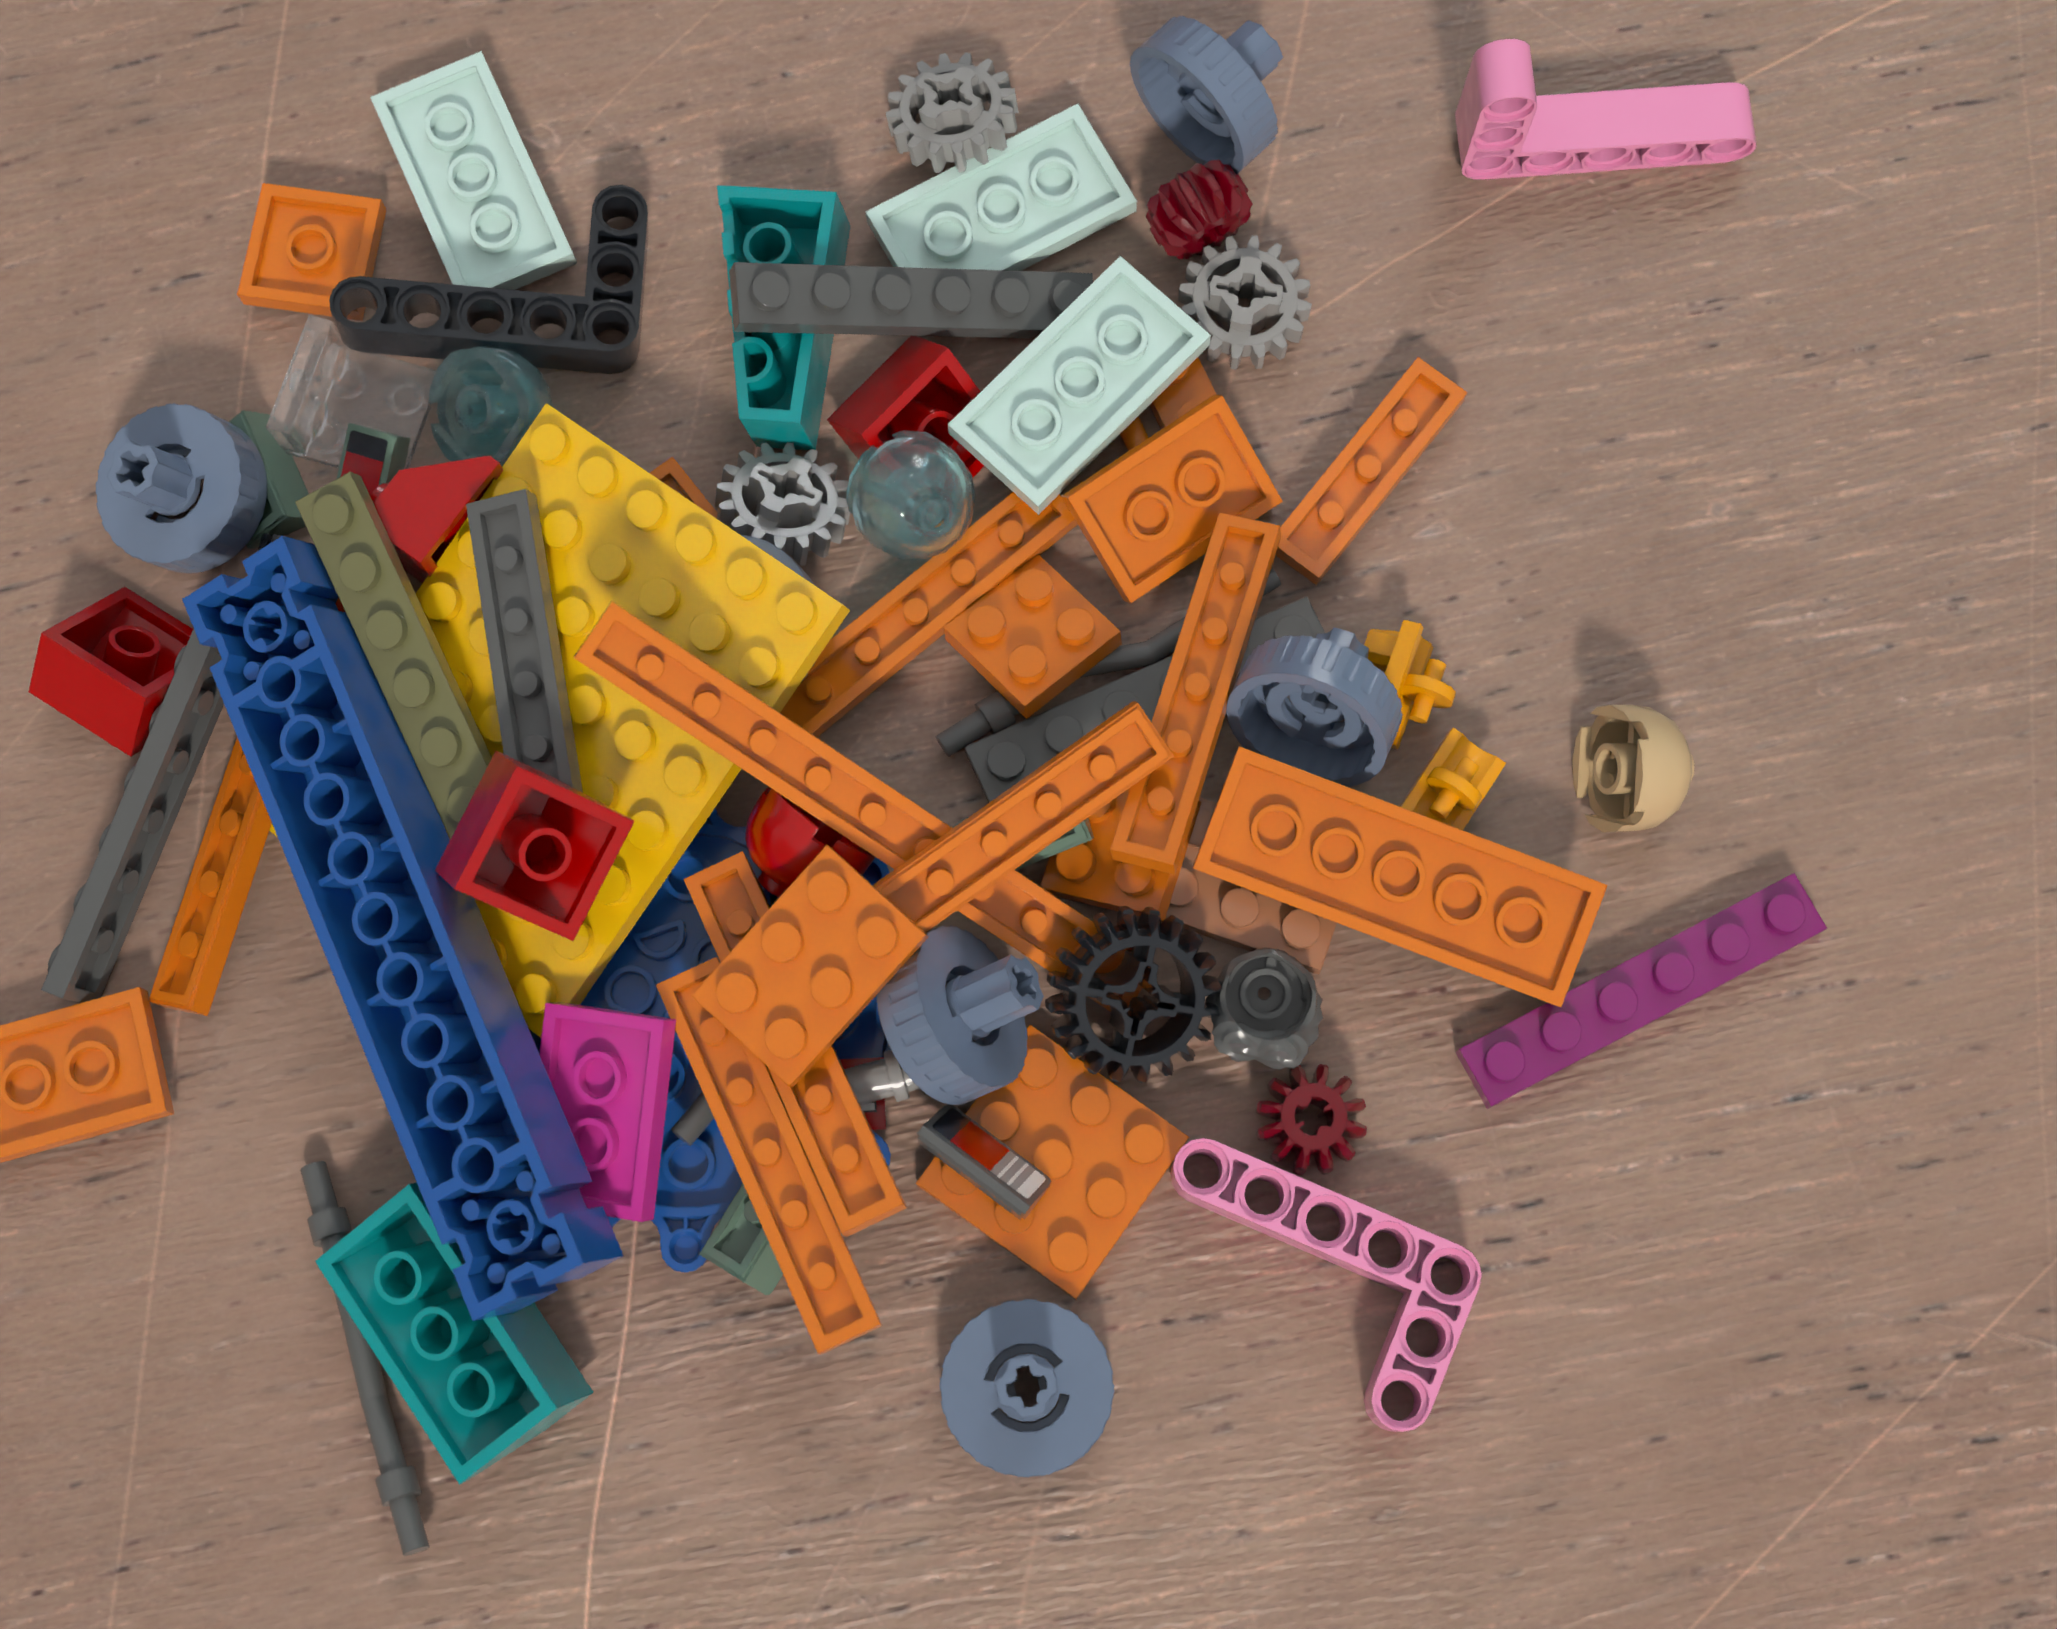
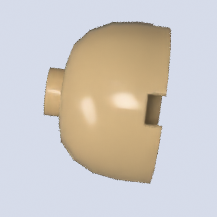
M1638 705L1596 707L1590 714L1599 716L1595 719L1592 726L1580 728L1576 737L1572 759L1573 786L1577 798H1584L1588 793L1590 807L1595 813L1584 815L1592 826L1602 832H1627L1654 828L1679 810L1690 788L1694 775V760L1688 743L1674 721L1650 707Z

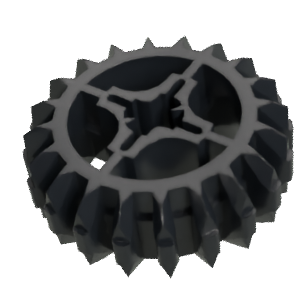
M1121 906L1117 913V926H1113L1112 922L1103 913L1095 914L1093 917L1094 925L1098 933L1091 937L1080 927L1073 929L1072 936L1081 945L1074 954L1067 948L1060 947L1055 954L1061 962L1068 966L1066 972L1053 971L1047 974V982L1058 990H1063L1062 993L1052 995L1045 1000V1007L1049 1012L1063 1014L1054 1021L1051 1029L1058 1038L1070 1037L1064 1050L1072 1059L1085 1055L1084 1067L1094 1075L1103 1070L1107 1065L1108 1076L1111 1080L1121 1083L1126 1077L1129 1068H1131L1134 1078L1139 1083H1147L1150 1077L1151 1064H1155L1164 1076L1172 1075L1173 1063L1170 1057L1178 1053L1187 1062L1194 1061V1051L1187 1045L1193 1036L1200 1041L1211 1040V1032L1200 1024L1202 1017L1213 1018L1221 1015L1218 1007L1206 1002L1205 999L1206 996L1216 994L1222 989V983L1215 976L1205 975L1216 965L1215 957L1209 952H1198L1203 938L1193 930L1182 934L1184 922L1181 919L1170 915L1161 923L1160 912L1153 907H1146L1137 923L1134 911L1128 906ZM1132 947V950H1125L1124 958L1115 970L1109 973L1095 972L1108 957L1120 950ZM1156 947L1168 951L1173 958L1179 973L1180 993L1170 991L1166 986L1158 984L1157 971L1159 965L1153 961ZM1139 984L1153 996L1132 997L1128 1005L1114 993L1124 994V991L1135 992ZM1086 996L1094 997L1102 1004L1110 1005L1111 1016L1109 1023L1114 1027L1112 1040L1105 1039L1095 1034L1092 1030L1086 1013ZM1160 1016H1170L1169 1020L1158 1031L1142 1039L1146 1026L1153 1019Z

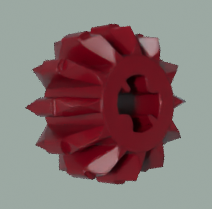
M1210 160L1204 165L1195 163L1188 171L1177 173L1176 177L1169 183L1160 185L1159 193L1152 196L1146 204L1148 212L1145 217L1151 225L1149 230L1157 244L1163 246L1168 256H1176L1178 260L1190 258L1194 254L1202 256L1203 248L1207 245L1212 248L1215 246L1220 247L1226 237L1236 235L1238 227L1247 223L1250 218V209L1253 203L1247 195L1248 189L1239 174L1234 173L1230 164H1223L1220 160Z
M1324 1064L1317 1066L1313 1074L1312 1083H1308L1305 1071L1301 1065L1296 1068H1290L1289 1079L1292 1089L1282 1080L1275 1077L1272 1078L1267 1084V1088L1270 1094L1280 1103L1265 1100L1259 1101L1256 1105L1255 1111L1257 1114L1276 1120L1275 1123L1264 1125L1257 1130L1258 1140L1268 1141L1279 1136L1282 1143L1273 1150L1270 1159L1274 1163H1279L1290 1150L1297 1153L1293 1164V1172L1297 1175H1303L1306 1172L1311 1155H1314L1317 1168L1322 1175L1331 1173L1333 1171V1159L1330 1150L1340 1159L1349 1162L1356 1155V1152L1352 1145L1342 1136L1359 1139L1363 1138L1367 1132L1365 1125L1347 1120V1116L1356 1115L1366 1108L1364 1099L1355 1098L1344 1102L1340 1097L1350 1088L1352 1080L1344 1076L1338 1080L1333 1088L1326 1086L1329 1067ZM1309 1104L1317 1106L1322 1110L1317 1115L1318 1118L1326 1116L1327 1126H1320L1313 1135H1308L1300 1130L1304 1125L1303 1121L1299 1123L1295 1121V1114H1302Z

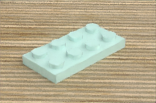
M482 51L370 97L453 285L516 290L577 264Z
M1076 104L1007 139V148L1004 151L996 150L992 147L987 149L989 162L985 165L978 162L974 157L966 160L965 172H959L956 166L866 211L868 225L893 267L1022 271L1136 212L1137 200L1079 104Z
M1120 256L948 423V432L1039 515L1210 345L1211 335Z

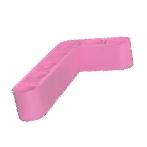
M1518 39L1493 41L1485 44L1475 52L1455 113L1462 174L1467 178L1479 180L1725 163L1742 159L1756 149L1749 90L1743 84L1727 82L1536 96L1530 46L1525 41Z
M1195 1139L1182 1146L1172 1162L1170 1175L1173 1187L1187 1201L1403 1293L1366 1387L1364 1405L1371 1421L1384 1430L1403 1432L1414 1430L1423 1424L1431 1413L1480 1286V1265L1473 1253L1463 1246L1215 1140ZM1197 1154L1207 1155L1212 1158L1218 1166V1182L1212 1187L1204 1189L1191 1185L1185 1178L1183 1171L1186 1159ZM1263 1180L1274 1185L1280 1199L1279 1206L1274 1213L1262 1215L1255 1213L1249 1208L1244 1194L1246 1186L1250 1182ZM1324 1206L1336 1213L1340 1222V1230L1335 1240L1321 1241L1311 1235L1307 1228L1306 1219L1307 1213L1312 1207ZM1374 1233H1389L1400 1244L1401 1256L1395 1267H1380L1370 1257L1368 1245ZM1438 1258L1450 1259L1461 1270L1462 1283L1458 1291L1453 1295L1443 1294L1432 1283L1430 1276L1431 1267ZM1416 1319L1429 1322L1437 1331V1348L1427 1358L1417 1356L1407 1345V1329L1411 1322ZM1393 1381L1402 1382L1408 1386L1414 1398L1413 1410L1409 1416L1400 1421L1389 1417L1383 1410L1381 1403L1383 1390Z

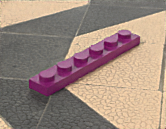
M1793 873L1568 991L1562 1007L1547 1002L1469 1043L1455 1053L1484 1105L1489 1109L1820 934L1828 928L1797 876Z

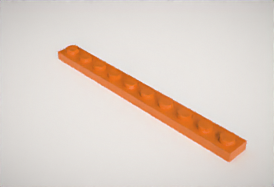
M612 600L574 655V659L893 869H896L953 829ZM1013 870L957 910L1049 972H1066L1068 968L1056 957L1055 954L1058 948H1067L1075 954L1081 946L1072 936L1073 929L1080 927L1091 937L1098 933L1092 920L1017 870ZM1132 947L1120 950L1108 957L1095 972L1109 973L1115 970L1121 964L1125 950H1132ZM1138 984L1135 992L1124 991V994H1114L1118 995L1129 1005L1132 997H1137L1142 987ZM1089 997L1111 1012L1110 1005L1102 1004L1096 998Z

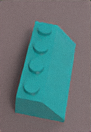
M417 1182L408 1184L315 1261L459 1485L473 1478L548 1429L594 1393L535 1303L515 1313L472 1321L452 1271L466 1262L458 1243L441 1244Z

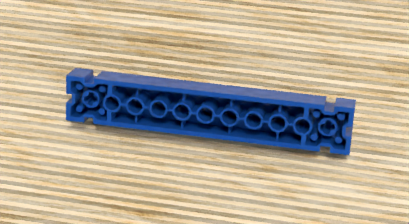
M281 536L242 561L248 576L241 579L221 574L183 598L182 601L200 645L217 648L222 658L221 661L209 668L441 1244L458 1243L466 1263L452 1271L472 1321L515 1313L558 1291L556 1283L581 1279L623 1257V1253L603 1206L586 1207L579 1188L592 1182V1179L474 897L455 890L435 871L450 841L449 836L352 624L345 612L338 611L336 601L339 596L315 544Z

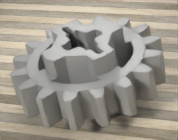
M944 53L939 56L938 66L931 68L923 61L918 62L919 75L913 78L902 74L898 78L901 92H889L888 94L890 111L886 112L890 134L894 136L897 151L899 154L909 152L912 165L917 167L927 159H931L934 172L940 173L945 167L946 162H955L957 170L965 172L966 160L974 157L978 162L985 165L989 162L987 149L992 147L996 150L1004 151L1007 148L1005 133H1015L1017 131L1015 114L1019 113L1015 89L1010 87L1007 72L1003 71L995 74L992 60L986 59L978 66H974L971 53H964L959 63H950L949 57ZM986 101L991 104L988 112L984 109ZM917 113L920 114L921 119L918 125L915 123Z
M1252 235L1247 248H1238L1233 236L1226 237L1223 253L1219 254L1214 248L1207 245L1203 248V266L1194 262H1189L1187 265L1185 279L1189 283L1180 284L1178 302L1184 304L1180 309L1211 335L1207 360L1210 362L1216 360L1221 353L1230 355L1229 363L1231 369L1237 370L1242 357H1250L1255 368L1259 369L1263 367L1265 352L1270 351L1273 356L1281 360L1286 355L1288 346L1286 340L1299 343L1301 340L1304 326L1300 322L1308 321L1312 305L1304 300L1309 294L1310 281L1307 279L1294 280L1298 275L1300 262L1296 258L1283 264L1279 260L1282 245L1276 243L1267 252L1259 250L1258 236ZM1238 299H1249L1250 307L1239 306ZM1213 320H1214V321H1218V323L1222 326V328H1220L1218 325H1216V324L1213 322ZM1263 328L1269 329V330H1267V331H1265V332H1263V333H1260V334L1255 335L1257 332H1259V331L1262 330Z
M787 442L783 453H774L768 443H762L759 457L755 458L750 453L742 450L738 454L737 466L728 464L724 466L721 483H717L714 507L718 508L717 519L738 534L770 542L783 550L787 555H792L797 564L803 566L806 565L808 551L812 550L816 555L825 558L829 553L830 542L841 544L844 538L845 527L849 524L852 501L847 499L850 485L848 481L835 480L838 466L834 462L821 467L817 465L818 451L811 449L804 457L795 455L793 443Z

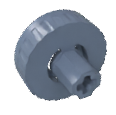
M1185 16L1172 17L1132 53L1130 59L1131 75L1142 102L1170 140L1196 163L1204 165L1210 160H1220L1223 164H1230L1234 173L1238 174L1276 139L1275 136L1278 133L1277 116L1271 99L1261 81L1278 66V62L1283 59V55L1277 41L1265 31L1262 25L1247 20L1225 40L1210 27L1193 18H1186Z
M176 403L147 409L146 412L136 415L127 425L122 427L115 434V438L109 443L104 452L105 455L100 462L98 480L96 482L98 513L101 516L106 532L110 534L113 542L132 557L178 573L208 571L226 563L238 554L254 535L261 521L267 498V476L262 457L256 445L240 428L203 409L201 410L187 404L178 405ZM201 479H204L203 492L198 503L185 517L170 519L164 516H176L187 511L195 503L200 492ZM155 511L160 513L156 520L150 519Z
M1333 628L1328 633L1317 634L1316 638L1302 635L1282 636L1281 638L1265 641L1264 644L1258 645L1251 655L1248 656L1228 698L1226 713L1229 726L1243 748L1346 787H1351L1372 779L1384 766L1402 721V703L1397 695L1396 688L1387 679V676L1368 660L1369 648L1360 643L1355 633Z
M940 926L926 933L929 936L927 940L876 995L880 1022L887 1042L898 1063L909 1078L930 1097L942 1103L961 1105L1007 1086L1018 1077L1019 1072L1024 1067V1060L1027 1056L1028 1036L1025 1016L1039 1009L1044 995L1038 981L1039 974L1026 957L1018 959L1013 955H1009L999 960L987 948L985 943L967 930L959 929L956 926Z
M1036 1299L1011 1300L982 1311L978 1317L971 1319L964 1326L959 1335H956L942 1366L943 1373L940 1378L941 1406L951 1433L956 1437L959 1445L966 1453L974 1457L977 1462L1005 1475L1017 1477L1044 1476L1072 1465L1083 1457L1100 1438L1112 1410L1111 1406L1114 1397L1113 1371L1104 1345L1098 1340L1094 1330L1087 1323L1080 1320L1078 1315L1048 1301L1040 1302ZM1029 1367L1032 1376L1038 1379L1040 1391L1037 1393V1405L1032 1407H1024L1022 1399L1016 1396L1014 1383L1017 1382L1016 1370ZM1061 1394L1057 1407L1048 1415V1413L1056 1406L1059 1395ZM999 1408H1001L1009 1417L1014 1418V1419H1016V1420H1019V1421H1021V1422H1022V1421H1036V1420H1038V1419H1040V1418H1043V1417H1045V1416H1047V1415H1048V1417H1046V1418H1044V1419H1041V1420H1039V1421H1037V1422H1035V1423H1020V1422H1018V1421H1015V1420H1012V1419L1008 1418Z

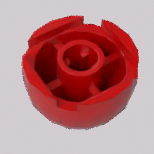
M769 786L757 800L747 820L745 840L752 861L762 870L757 879L765 889L778 898L826 845L835 850L861 875L864 874L875 859V856Z

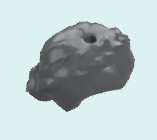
M1260 948L1237 956L1223 967L1217 978L1222 983V989L1216 994L1206 997V1002L1216 1005L1221 1014L1211 1018L1214 1045L1220 1053L1229 1055L1231 1060L1237 1062L1256 1059L1273 1069L1280 1070L1298 1067L1301 1065L1303 1058L1308 1054V1047L1318 1039L1319 1024L1323 1019L1321 1010L1323 999L1318 994L1313 976L1295 957L1288 955L1283 950ZM1266 987L1269 989L1270 995L1267 999L1259 998L1258 991L1260 988Z

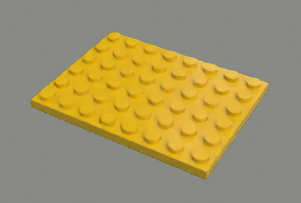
M547 403L503 465V471L498 479L492 481L480 500L522 489L531 491L537 497L583 793L624 814L635 822L574 941L474 898L527 1026L540 1038L542 1037L545 1003L581 1004L741 771L740 767L574 659L575 653L610 601L612 600L778 712L782 711L850 612L847 607ZM467 518L436 563L438 567L431 577L427 576L416 592V596L490 755L493 757L496 750L503 754L504 751L470 527ZM271 824L269 831L277 836L273 824Z

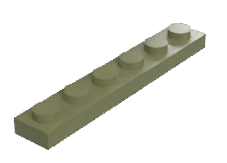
M349 472L295 501L451 838L492 757L361 476Z

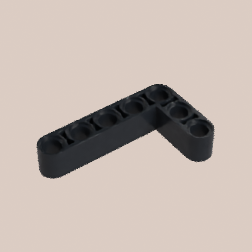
M625 185L609 186L595 197L591 215L585 296L363 276L349 277L337 284L332 290L329 299L330 311L337 334L343 344L351 350L362 353L604 374L622 373L631 368L637 361L640 350L648 248L647 203L641 193ZM615 217H626L635 222L633 226L622 230L611 228L606 224ZM610 273L625 274L631 279L627 284L619 287H612L601 281L604 276ZM367 307L376 311L374 316L365 322H353L347 319V316L357 308ZM421 313H431L439 317V320L434 325L427 328H418L410 324V321ZM486 318L495 319L502 323L500 328L492 333L483 334L472 329L476 322ZM544 324L559 325L565 330L554 339H544L534 333L538 327ZM608 329L621 331L627 336L622 342L611 345L602 343L596 338L599 333Z

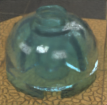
M476 346L471 349H459L451 352L437 368L429 389V403H438L437 415L439 423H430L433 437L444 456L451 462L489 455L503 467L544 405L547 403L553 407L549 386L539 369L517 352L487 346Z
M904 430L892 434L895 439L885 442L879 448L872 445L862 453L850 474L846 501L849 512L853 514L858 531L872 546L900 560L922 561L948 551L962 539L972 522L976 492L972 474L954 449L927 432Z

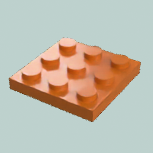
M1029 1025L1027 1028V1056L1024 1060V1067L1019 1072L1018 1077L1007 1086L977 1098L966 1115L1047 1175L1051 1180L1050 1187L1027 1218L1019 1220L936 1156L918 1179L916 1185L1070 1297L1077 1300L1168 1170L1181 1147L1186 1144L1189 1136L1100 1073L1095 1075L1090 1073L1084 1067L1083 1061L1078 1058L1072 1059L1063 1047L1032 1025Z

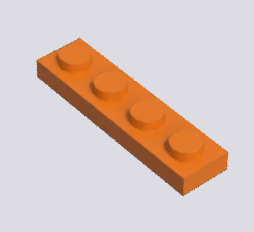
M1417 357L1280 527L1281 539L1276 556L1312 583L1318 585L1462 405L1468 392Z

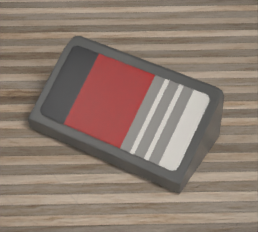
M948 1104L942 1107L917 1132L921 1146L1019 1220L1027 1218L1050 1187L1051 1180L1047 1175L953 1105Z

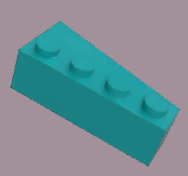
M717 185L718 202L722 210L724 232L721 234L723 255L727 261L729 282L727 297L732 325L733 313L729 271L734 262L845 266L851 225L837 192ZM733 326L734 343H732L739 419L756 447H761L762 443H768L771 448L784 449L788 442L794 444L795 450H816L834 334L734 332Z

